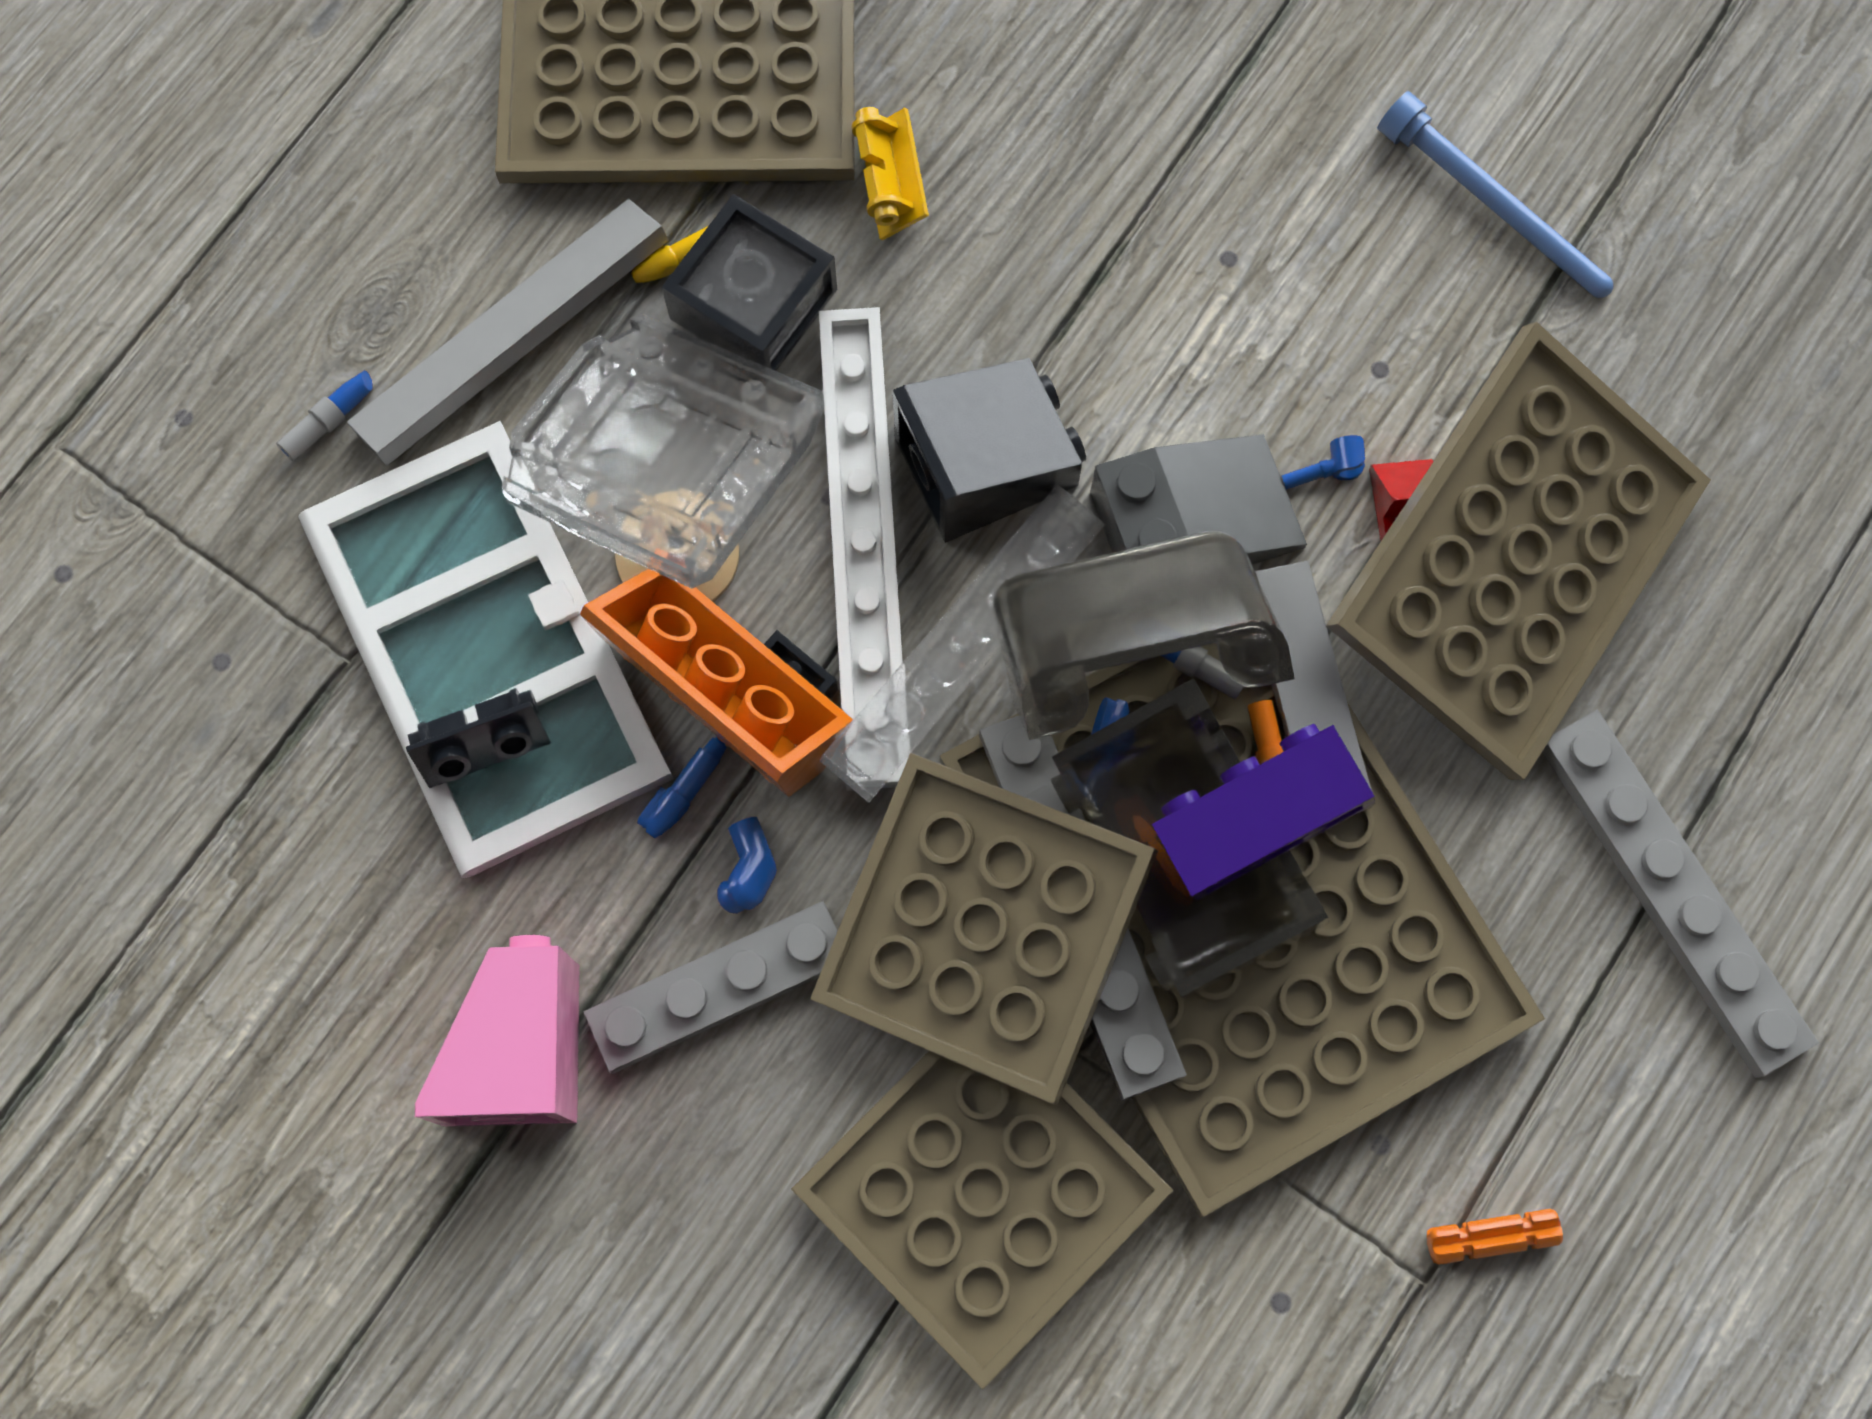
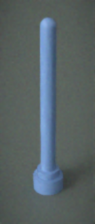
M1407 91L1391 106L1377 126V129L1394 144L1401 141L1407 147L1415 144L1591 295L1597 298H1604L1612 292L1613 281L1605 272L1430 125L1432 118L1425 113L1427 105L1410 91Z

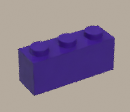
M1316 724L1301 728L1279 743L1284 752L1262 764H1259L1256 757L1248 758L1223 772L1220 778L1224 785L1202 797L1199 796L1197 790H1191L1161 807L1165 817L1153 823L1152 826L1194 899L1197 901L1375 804V795L1334 725L1322 731H1319Z

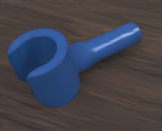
M1348 435L1332 440L1330 443V460L1319 461L1317 464L1281 475L1285 489L1287 490L1331 476L1338 480L1358 478L1365 468L1363 438L1358 435Z

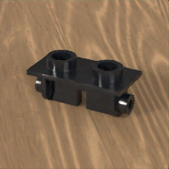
M514 688L506 694L476 704L475 709L478 720L469 724L463 710L427 723L421 722L417 724L418 731L408 734L410 745L406 746V750L429 789L449 781L461 779L465 775L508 759L521 757L527 752L551 744L550 738L537 715L540 712L531 689L519 693L517 688Z

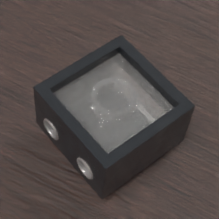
M735 194L730 197L661 287L670 320L768 382L817 318L819 311L823 310L838 290L835 258L833 255Z

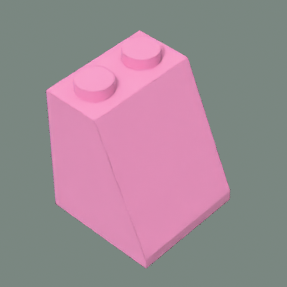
M540 935L513 936L509 938V947H491L488 949L415 1102V1117L444 1127L577 1123L580 965L564 952L561 947L551 946L550 937Z

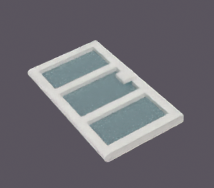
M501 421L314 505L299 514L298 518L461 878L474 876L674 779L609 644L599 637L580 615L583 606L588 601ZM514 688H517L519 693L531 689L540 712L537 715L550 738L551 744L527 752L521 757L508 759L465 775L461 779L449 781L429 789L406 750V746L410 745L408 734L418 731L417 724L421 722L427 723L459 710L464 711L469 724L478 720L475 709L476 704L506 694Z

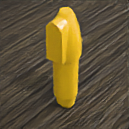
M707 227L670 246L662 245L631 270L634 281L636 283H644L671 275Z

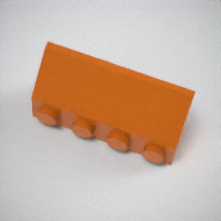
M663 560L588 602L581 610L580 615L599 637L788 797L824 771L853 722V719Z

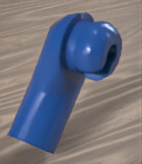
M758 817L740 820L728 828L740 859L728 880L720 883L717 889V898L722 908L729 913L738 914L745 909L752 910L763 901L776 876V863Z

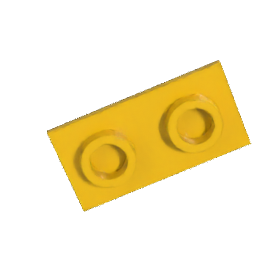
M865 107L855 113L856 120L851 125L852 133L858 140L861 159L865 160L866 165L863 172L869 202L866 205L867 213L875 218L879 239L885 240L929 216L909 111L905 107L887 118L879 115L877 108Z

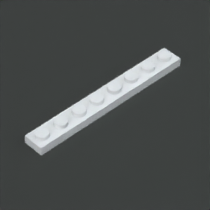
M880 307L819 311L841 707L853 719L852 724L843 737L847 791L895 788L909 757Z

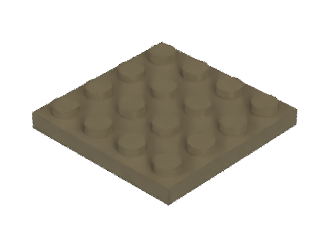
M910 753L810 999L1051 1104H1058L1158 850Z
M928 1051L791 1188L982 1390L1173 1191L1067 1083L1058 1104H1051L931 1051Z

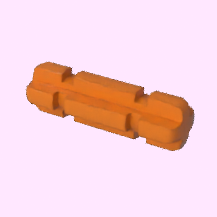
M1552 1209L1524 1213V1218H1521L1519 1214L1464 1222L1462 1223V1228H1458L1457 1224L1433 1227L1427 1231L1428 1251L1433 1263L1436 1264L1464 1261L1465 1255H1468L1469 1259H1479L1527 1251L1528 1245L1532 1249L1560 1245L1563 1241L1560 1219L1557 1212Z

